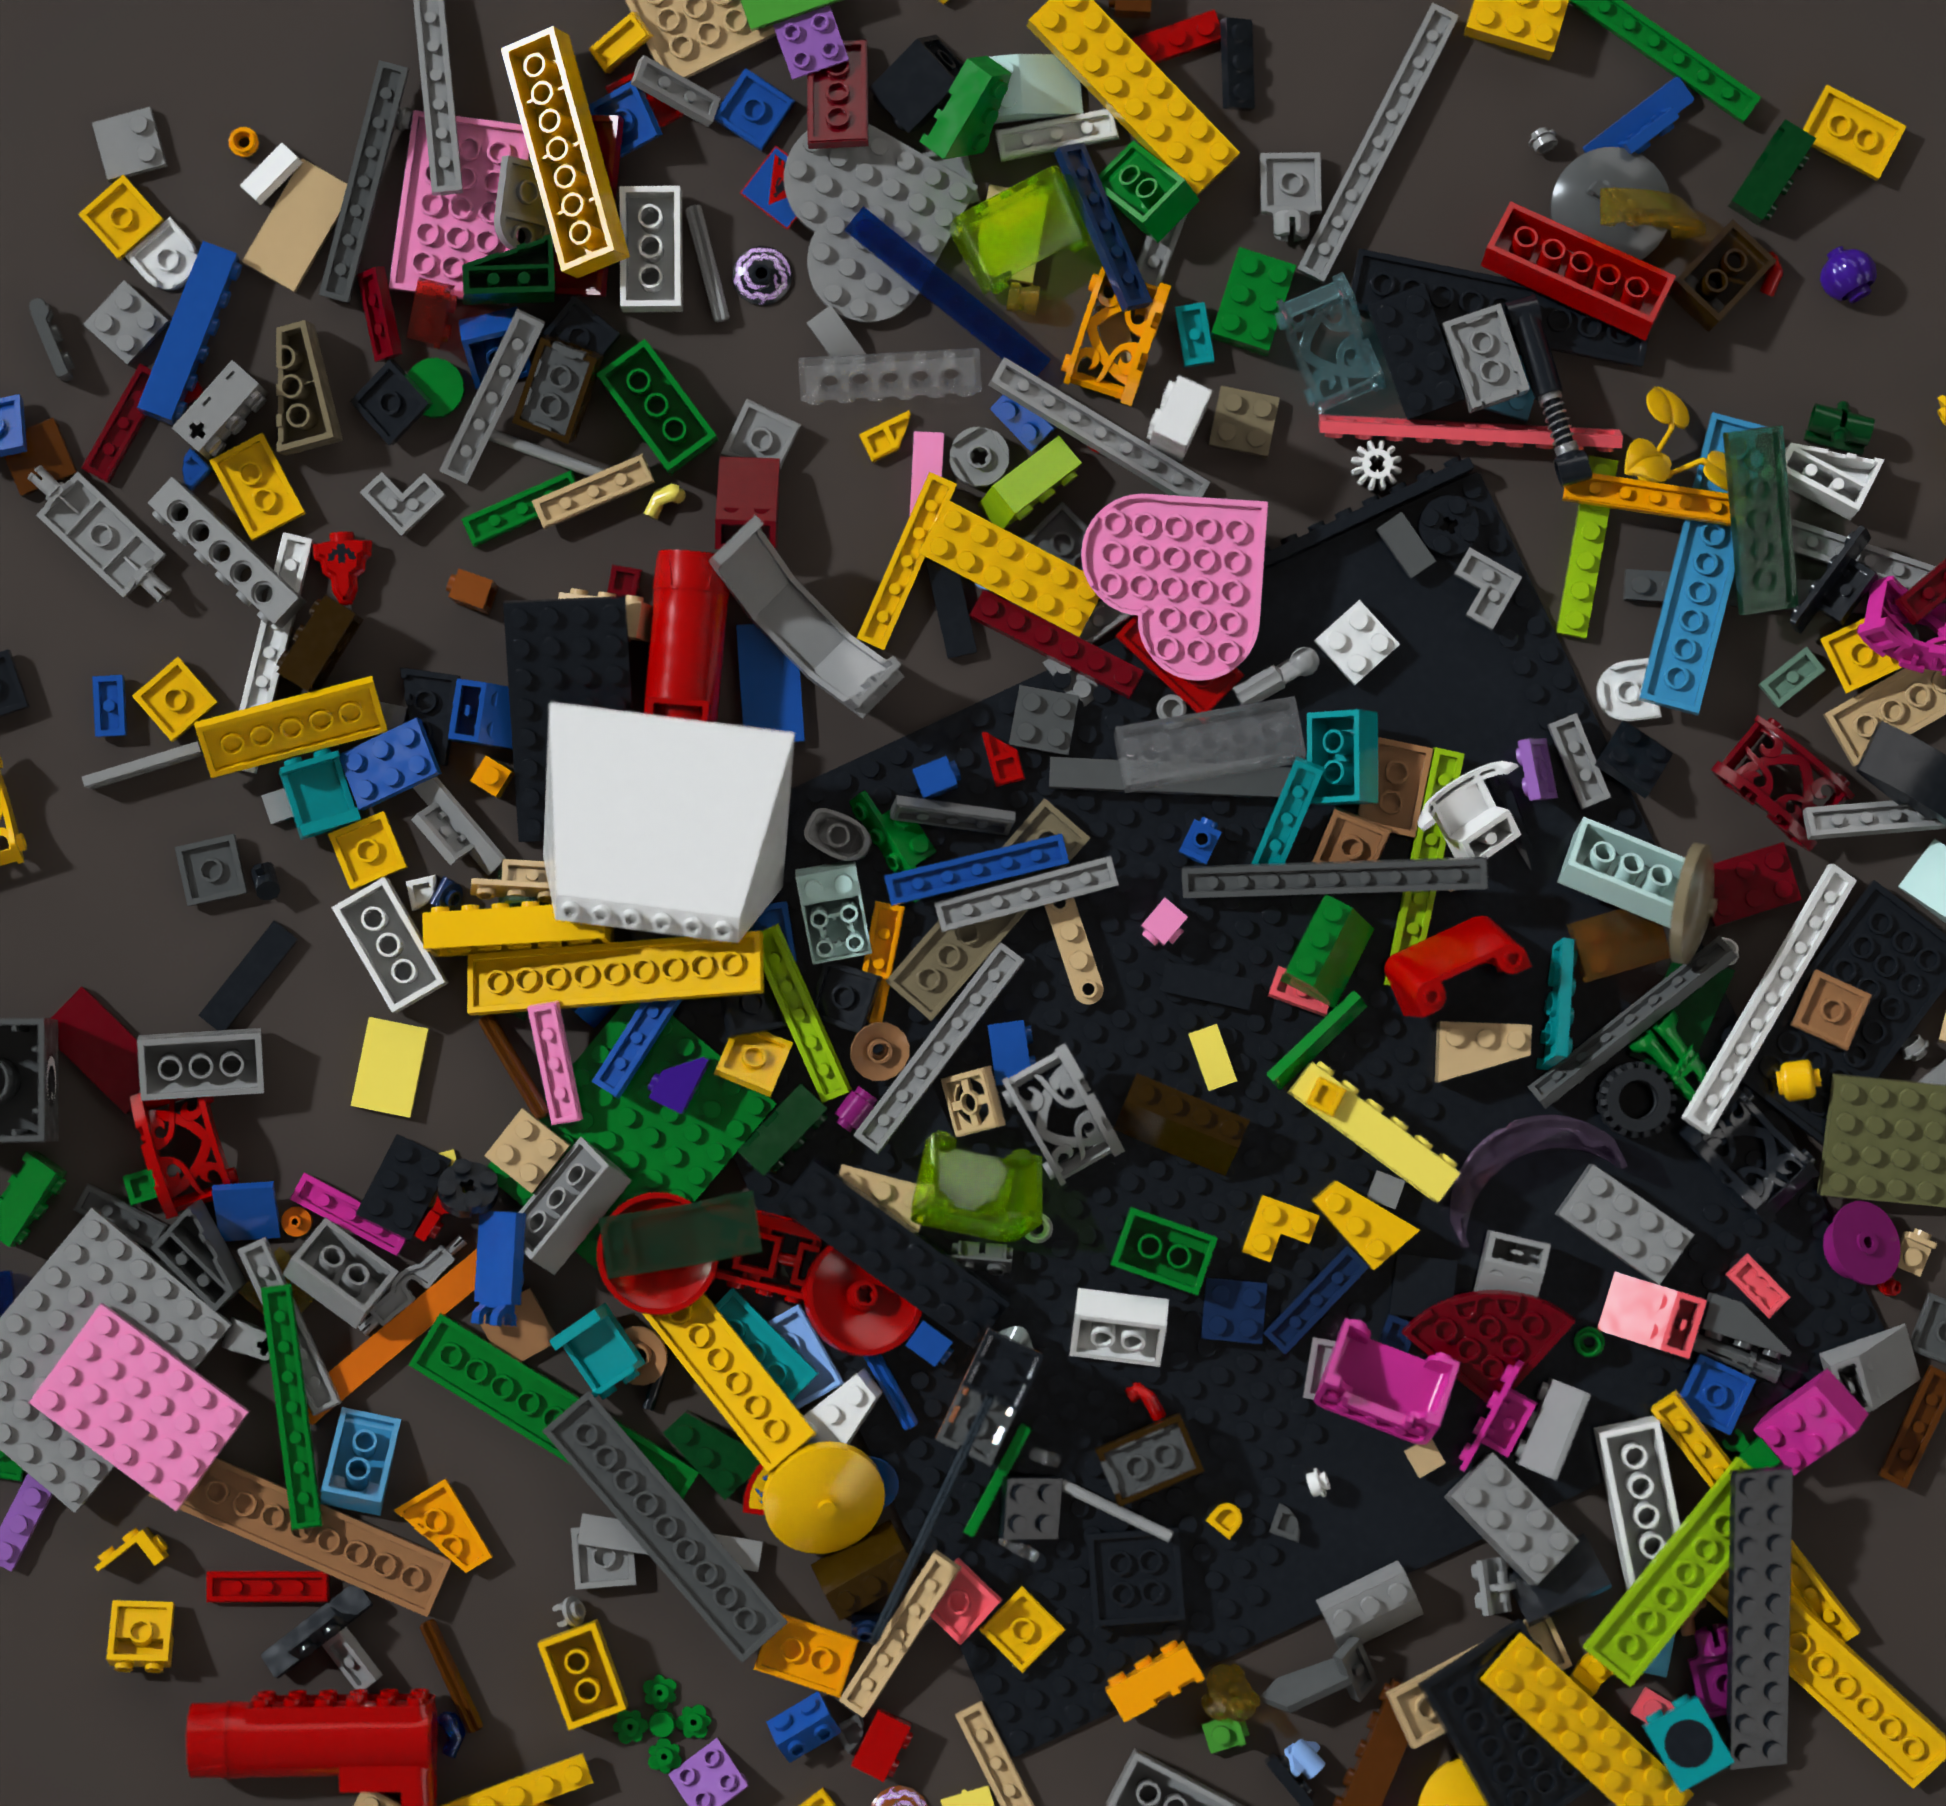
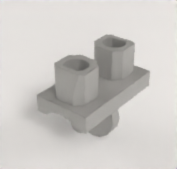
M1501 1556L1476 1561V1564L1471 1566L1472 1577L1479 1581L1480 1592L1474 1597L1476 1608L1482 1610L1483 1616L1511 1612L1509 1590L1516 1589L1517 1587L1515 1581H1508L1506 1561Z

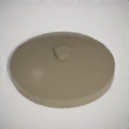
M1694 842L1687 852L1680 872L1672 909L1669 939L1670 957L1674 963L1687 965L1691 962L1702 942L1710 916L1714 917L1716 913L1717 899L1714 898V863L1711 847L1708 844Z

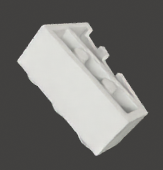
M865 1368L804 1415V1418L817 1434L803 1446L829 1441L848 1445L851 1443L858 1429L883 1393Z

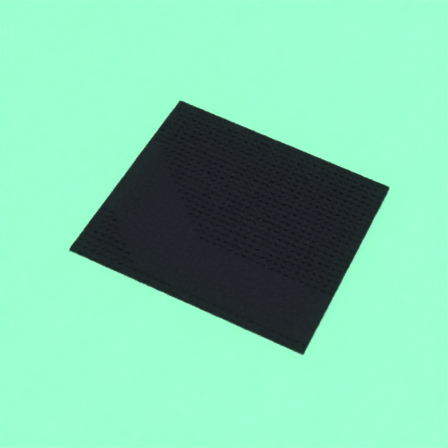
M1478 472L1469 474L1264 569L1259 632L1251 652L1237 666L1245 676L1235 686L1272 665L1277 666L1288 660L1292 653L1300 647H1310L1315 650L1319 657V666L1312 675L1295 678L1285 684L1284 689L1247 710H1244L1233 689H1231L1203 720L1186 704L1187 712L1180 723L1175 725L1163 723L1157 716V704L1162 697L1176 694L1116 638L1098 647L1144 670V674L1131 698L1128 699L1097 683L1098 686L1093 691L1094 700L1084 707L1083 702L1079 699L1068 756L1012 746L1018 750L1025 780L1000 787L995 786L981 733L987 732L1009 745L1019 685L1066 693L1063 689L1067 688L1071 683L1069 673L1061 674L1056 672L1052 676L1049 670H1046L800 784L790 791L783 888L770 904L788 902L797 957L796 964L811 998L813 997L823 963L812 964L795 870L844 861L829 856L806 840L804 830L810 816L816 809L827 808L850 816L862 824L853 814L852 807L849 804V801L865 790L881 814L891 809L897 795L923 799L912 769L947 756L949 762L955 760L960 772L961 780L957 781L958 788L930 800L1016 812L1015 823L1007 836L919 824L937 852L916 865L917 868L1002 848L1044 798L1090 837L1089 841L1066 867L1108 856L1112 858L1119 886L1074 897L1103 984L1102 997L1091 1005L1082 1004L1075 998L1045 906L1029 909L1001 941V943L1022 957L1024 963L932 1083L954 1137L955 1133L941 1079L991 1066L996 1084L988 1025L1024 1020L1025 1026L1031 1025L1033 1043L1027 1044L1029 1056L1035 1055L1036 1063L1056 1052L1055 1049L1064 1043L1066 1044L1091 1089L1086 1092L1087 1095L1094 1093L1112 1128H1114L1136 1073L1250 1120L1226 1176L1114 1130L1125 1152L1114 1157L1113 1153L1106 1155L1064 1179L1066 1184L1061 1186L1057 1178L1050 1180L1042 1166L1047 1160L1038 1144L1030 1148L1026 1147L1016 1122L1022 1116L1016 1106L1010 1108L1001 1093L1007 1090L1004 1085H998L996 1088L1006 1125L955 1137L951 1141L902 1162L898 1161L890 1140L881 1152L876 1154L853 1136L857 1131L855 1128L849 1132L836 1122L839 1116L835 1112L850 1093L848 1092L823 1102L828 1108L824 1113L828 1118L817 1130L811 1127L803 1135L807 1141L796 1152L790 1149L783 1157L786 1163L775 1175L769 1172L763 1176L738 1152L734 1156L758 1210L790 1217L778 1208V1204L813 1159L817 1158L837 1174L840 1173L841 1165L845 1164L931 1187L919 1233L950 1256L952 1254V1243H959V1240L980 1242L979 1253H985L986 1243L1007 1244V1247L1013 1248L1011 1273H1005L1001 1276L990 1275L986 1271H974V1273L1011 1299L1010 1305L990 1329L999 1332L1012 1326L1023 1327L1029 1334L1033 1349L1043 1353L1044 1358L1019 1411L1016 1412L992 1465L981 1462L968 1454L919 1557L923 1568L936 1550L952 1561L959 1557L1003 1599L959 1647L1006 1749L1012 1757H1017L1117 1710L1105 1690V1687L1109 1685L1107 1680L1121 1671L1126 1675L1135 1670L1134 1664L1150 1655L1151 1659L1162 1653L1160 1648L1173 1640H1176L1177 1643L1184 1640L1200 1669L1203 1670L1322 1614L1316 1602L1317 1599L1397 1560L1405 1573L1408 1574L1483 1539L1444 1496L1485 1454L1494 1453L1547 1508L1604 1482L1594 1428L1648 1416L1655 1417L1651 1411L1652 1405L1675 1390L1679 1394L1681 1393L1699 1353L1692 1350L1688 1359L1606 1332H1602L1605 1338V1346L1599 1355L1584 1357L1577 1352L1574 1346L1577 1332L1584 1327H1598L1614 1272L1653 1283L1555 1215V1212L1589 1164L1595 1165L1694 1234L1660 1286L1705 1300L1710 1292L1742 1302L1791 1351L1790 1356L1782 1354L1779 1360L1762 1354L1764 1348L1752 1345L1751 1350L1733 1345L1735 1339L1723 1335L1720 1342L1750 1353V1351L1756 1352L1758 1357L1782 1365L1781 1373L1775 1384L1751 1373L1749 1374V1377L1756 1381L1738 1419L1791 1395L1823 1372L1819 1353L1885 1331L1864 1285L1837 1274L1825 1257L1823 1238L1826 1229L1833 1222V1219L1822 1196L1817 1194L1818 1188L1813 1178L1775 1213L1777 1218L1768 1226L1742 1202V1199L1732 1188L1728 1189L1711 1171L1712 1168L1702 1158H1699L1677 1133L1685 1124L1689 1127L1691 1126L1681 1118L1690 1102L1683 1098L1674 1088H1672L1673 1093L1676 1094L1677 1101H1674L1675 1113L1671 1114L1669 1124L1665 1125L1662 1128L1663 1130L1645 1138L1623 1137L1611 1131L1610 1127L1602 1122L1600 1119L1602 1116L1600 1112H1597L1596 1108L1598 1106L1596 1093L1599 1092L1600 1087L1598 1085L1600 1081L1604 1080L1607 1072L1620 1064L1641 1062L1628 1056L1631 1051L1628 1045L1546 1109L1528 1088L1529 1085L1547 1072V1070L1536 1069L1537 1058L1543 1059L1545 1044L1540 1043L1541 1031L1545 1030L1549 1020V1015L1544 1013V1006L1549 992L1553 991V987L1548 985L1553 945L1562 938L1575 939L1574 949L1577 950L1578 956L1576 965L1573 967L1572 978L1576 980V989L1571 997L1574 1020L1569 1032V1037L1573 1040L1572 1051H1574L1663 980L1672 961L1669 948L1670 928L1557 883L1573 834L1583 817L1655 845V842L1630 789L1601 769V774L1611 798L1584 809L1580 807L1547 725L1577 713L1596 761L1608 743L1486 484ZM1450 495L1461 496L1476 510L1480 523L1478 537L1470 548L1522 576L1493 630L1491 631L1465 616L1480 590L1454 575L1467 551L1457 556L1447 557L1429 550L1436 562L1410 579L1376 529L1402 512L1419 536L1418 525L1420 516L1427 504L1432 500ZM1443 519L1444 524L1441 526V530H1448L1450 534L1455 533L1454 527L1457 526L1455 520ZM1360 600L1400 645L1354 686L1314 640ZM1361 709L1378 712V737L1464 753L1460 776L1475 768L1493 762L1506 761L1518 764L1519 767L1509 774L1497 775L1501 784L1509 780L1511 782L1533 847L1531 870L1514 843H1509L1487 858L1488 889L1454 890L1452 892L1449 890L1436 891L1427 938L1472 917L1488 916L1525 950L1532 967L1519 973L1508 974L1497 972L1496 968L1491 964L1476 965L1441 982L1446 995L1442 1008L1425 1017L1404 1016L1391 986L1384 985L1386 977L1385 962L1390 957L1403 892L1327 894L1355 909L1374 928L1337 1003L1338 1005L1352 991H1355L1363 999L1367 1008L1309 1063L1313 1062L1316 1065L1321 1061L1335 1072L1332 1076L1340 1083L1342 1080L1348 1081L1359 1090L1357 1093L1358 1097L1364 1101L1370 1098L1384 1108L1381 1114L1386 1118L1396 1117L1409 1128L1406 1130V1133L1414 1138L1415 1135H1420L1431 1143L1433 1147L1430 1151L1438 1156L1440 1153H1444L1458 1164L1455 1169L1460 1172V1175L1439 1203L1431 1201L1407 1182L1404 1184L1396 1209L1374 1202L1420 1231L1375 1270L1369 1267L1285 1355L1264 1334L1262 1344L1201 1339L1206 1277L1267 1283L1264 1332L1346 1245L1358 1255L1312 1202V1199L1334 1180L1366 1198L1376 1170L1402 1179L1287 1093L1305 1067L1281 1090L1266 1075L1274 1065L1325 1018L1268 997L1278 966L1287 968L1325 894L1183 898L1181 868L1183 866H1204L1178 853L1193 820L1200 821L1202 817L1208 818L1219 824L1217 830L1222 832L1206 866L1251 864L1278 799L1049 789L1050 757L1292 768L1296 756L1307 760V713ZM1529 738L1547 739L1558 798L1529 801V796L1525 795L1522 787V779L1525 778L1523 766L1519 765L1516 757L1519 740ZM1484 779V782H1485V784H1486L1488 790H1490V788H1489V786H1488L1486 780ZM1359 804L1336 805V807L1357 815ZM1309 805L1285 863L1313 861L1335 806ZM1202 833L1198 834L1196 842L1200 845L1206 844L1207 836ZM1390 833L1379 860L1410 859L1414 838ZM873 842L866 856L855 861L868 932L870 931L875 901L890 904L884 876L895 873L888 867L885 857ZM1446 842L1443 858H1454ZM965 889L924 898L917 902L911 901L899 904V906L905 907L893 972L938 921L934 902L960 896ZM1167 898L1188 918L1180 926L1184 932L1173 945L1167 941L1164 946L1159 942L1154 946L1142 935L1145 930L1141 925L1160 902ZM1065 900L1055 902L1054 906L1061 909L1065 906L1066 902ZM628 929L633 941L683 937L680 935ZM1702 942L1699 948L1697 949L1696 953H1698L1701 949L1704 948ZM865 955L835 960L833 962L862 970ZM1166 961L1255 980L1249 1010L1161 992L1160 987ZM983 963L932 1021L891 986L889 987L883 1022L897 1026L906 1035L910 1045L909 1059L906 1065ZM1089 983L1085 984L1082 988L1083 993L1086 995L1093 994L1094 986ZM1726 993L1698 1051L1700 1059L1708 1070L1738 1020ZM720 998L682 999L673 1015L722 1055L729 1038L727 1037ZM1329 1006L1326 1016H1327L1334 1008H1332V1007ZM822 1022L852 1091H855L860 1086L878 1100L877 1104L898 1075L886 1081H872L863 1077L854 1068L850 1058L851 1044L857 1033ZM1437 1022L1532 1025L1530 1056L1435 1083ZM1217 1024L1237 1081L1208 1091L1188 1034ZM789 1027L768 1031L771 1034L793 1042V1045L771 1095V1098L778 1104L761 1124L774 1113L800 1084L804 1085L821 1101ZM875 1045L873 1053H879L882 1050V1045ZM1062 1063L1054 1066L1053 1068L1047 1070L1041 1075L1046 1076L1048 1074L1053 1073ZM1691 1072L1687 1075L1686 1081L1693 1087L1696 1093L1701 1082ZM1036 1078L1017 1087L1023 1099L1031 1100L1033 1098V1092L1028 1087H1035L1033 1080H1036ZM970 1079L973 1090L979 1095L985 1094L981 1083ZM1631 1082L1622 1088L1619 1095V1104L1624 1114L1631 1118H1641L1651 1110L1653 1097L1650 1089L1645 1084ZM1740 1082L1737 1088L1740 1090L1742 1087H1745L1755 1097L1756 1100L1753 1104L1799 1150L1784 1116ZM962 1085L959 1091V1100L961 1094L963 1093ZM1069 1087L1070 1093L1073 1096L1074 1089ZM968 1094L966 1104L973 1111L975 1100L972 1095ZM1737 1102L1721 1116L1726 1126H1732L1729 1121L1731 1111H1733V1115L1736 1118H1741L1743 1115V1110ZM987 1103L982 1104L979 1111L981 1123L985 1121L989 1114ZM1086 1105L1076 1107L1079 1115L1087 1109ZM962 1110L964 1116L971 1122L970 1116ZM1026 1110V1112H1027L1028 1115L1037 1112V1111H1027V1110ZM1752 1117L1747 1124L1761 1127ZM1088 1122L1084 1124L1081 1130L1082 1137L1086 1136L1084 1129H1092V1123ZM1717 1123L1714 1126L1713 1130L1719 1129ZM1074 1130L1062 1134L1063 1136L1075 1137ZM1732 1136L1736 1146V1154L1729 1168L1733 1172L1744 1167H1757L1765 1171L1766 1151L1763 1139L1751 1136ZM1722 1138L1721 1140L1725 1146L1719 1145L1717 1152L1721 1156H1726L1729 1153V1147L1726 1139ZM1045 1141L1044 1144L1049 1153H1051L1055 1145ZM1776 1143L1777 1156L1787 1153ZM1072 1148L1073 1155L1079 1152L1078 1148ZM1066 1153L1059 1155L1058 1163L1067 1159ZM1786 1161L1785 1169L1792 1173L1780 1174L1777 1172L1776 1178L1784 1183H1788L1801 1168L1793 1161ZM1749 1173L1746 1175V1182L1753 1186L1756 1183L1755 1178L1760 1179L1762 1182L1764 1178L1755 1173ZM1774 1184L1772 1191L1765 1203H1767L1782 1187H1779ZM1261 1195L1320 1215L1310 1244L1280 1234L1271 1262L1241 1252ZM1130 1207L1218 1237L1198 1295L1110 1265ZM1033 1213L1045 1214L1052 1222V1235L1043 1243H1033L1024 1236V1220ZM1035 1222L1032 1225V1231L1035 1234L1043 1232L1044 1226L1042 1223ZM777 1230L773 1232L785 1236L782 1252L797 1255L800 1241L803 1240L811 1243L813 1241L812 1239ZM1487 1230L1551 1244L1538 1298L1556 1305L1575 1318L1573 1326L1514 1390L1537 1402L1534 1411L1537 1410L1540 1402L1539 1399H1536L1538 1390L1542 1382H1548L1549 1377L1591 1394L1557 1480L1517 1464V1457L1513 1454L1518 1441L1509 1457L1481 1443L1469 1467L1463 1472L1460 1470L1463 1461L1459 1459V1456L1467 1442L1471 1445L1474 1443L1477 1435L1472 1432L1480 1417L1486 1419L1491 1409L1486 1407L1487 1403L1455 1378L1440 1427L1432 1437L1446 1464L1418 1478L1404 1453V1450L1415 1445L1414 1443L1328 1411L1318 1406L1313 1399L1303 1398L1312 1337L1336 1341L1342 1323L1347 1318L1350 1320L1357 1319L1366 1323L1367 1328L1371 1331L1370 1339L1379 1341L1390 1312L1396 1253L1458 1261L1454 1296L1473 1292ZM824 1240L822 1250L829 1245ZM806 1250L800 1277L806 1278L810 1265L819 1253ZM1746 1253L1791 1297L1770 1318H1767L1725 1275ZM784 1265L791 1281L794 1267ZM792 1284L795 1288H802V1286ZM1078 1288L1169 1299L1167 1328L1160 1367L1069 1356ZM803 1300V1302H802V1307H803L804 1311L806 1312L805 1305H804V1300ZM923 1312L912 1334L896 1348L881 1354L917 1417L918 1424L909 1430H904L887 1398L882 1393L859 1428L871 1456L886 1461L897 1473L899 1489L893 1504L913 1546L961 1447L960 1445L958 1450L935 1438L982 1341L981 1339L973 1349ZM1393 1315L1409 1322L1415 1318L1409 1316ZM923 1319L953 1340L950 1347L954 1351L944 1365L938 1362L934 1367L905 1346ZM1699 1328L1698 1332L1704 1335L1705 1329ZM820 1337L844 1383L865 1368L879 1386L863 1356L843 1353L830 1346ZM1586 1337L1584 1342L1588 1346H1593L1595 1339ZM1413 1342L1411 1343L1408 1354L1427 1360L1429 1355ZM1717 1361V1362H1719V1363H1721V1364H1723V1365H1725V1366H1727V1367H1730V1368H1732V1369H1734V1370H1736V1371H1738V1372H1740V1373H1742V1371H1743V1370L1738 1369V1368H1736V1367H1733V1366H1731V1365H1728V1364H1725V1363H1723V1362ZM1135 1382H1141L1157 1395L1166 1412L1164 1418L1178 1412L1180 1413L1204 1469L1201 1473L1122 1506L1165 1528L1178 1527L1185 1620L1094 1627L1087 1534L1141 1529L1067 1493L1061 1492L1058 1539H1001L998 1537L1001 1487L976 1535L971 1537L963 1531L1021 1422L1031 1427V1433L1007 1476H1057L1118 1504L1095 1448L1156 1422L1152 1420L1141 1399L1132 1403L1125 1393L1127 1387L1133 1386ZM1702 1422L1709 1433L1716 1430V1428ZM1660 1423L1667 1453L1679 1446ZM1525 1427L1519 1439H1525L1529 1428ZM1314 1468H1318L1320 1473L1326 1472L1331 1489L1326 1490V1497L1324 1498L1321 1495L1313 1497L1310 1492L1306 1474L1314 1472ZM1221 1503H1232L1242 1513V1524L1230 1540L1206 1521V1518ZM1279 1503L1287 1506L1296 1516L1300 1528L1299 1542L1269 1532ZM1021 1586L1066 1629L1023 1673L979 1630Z

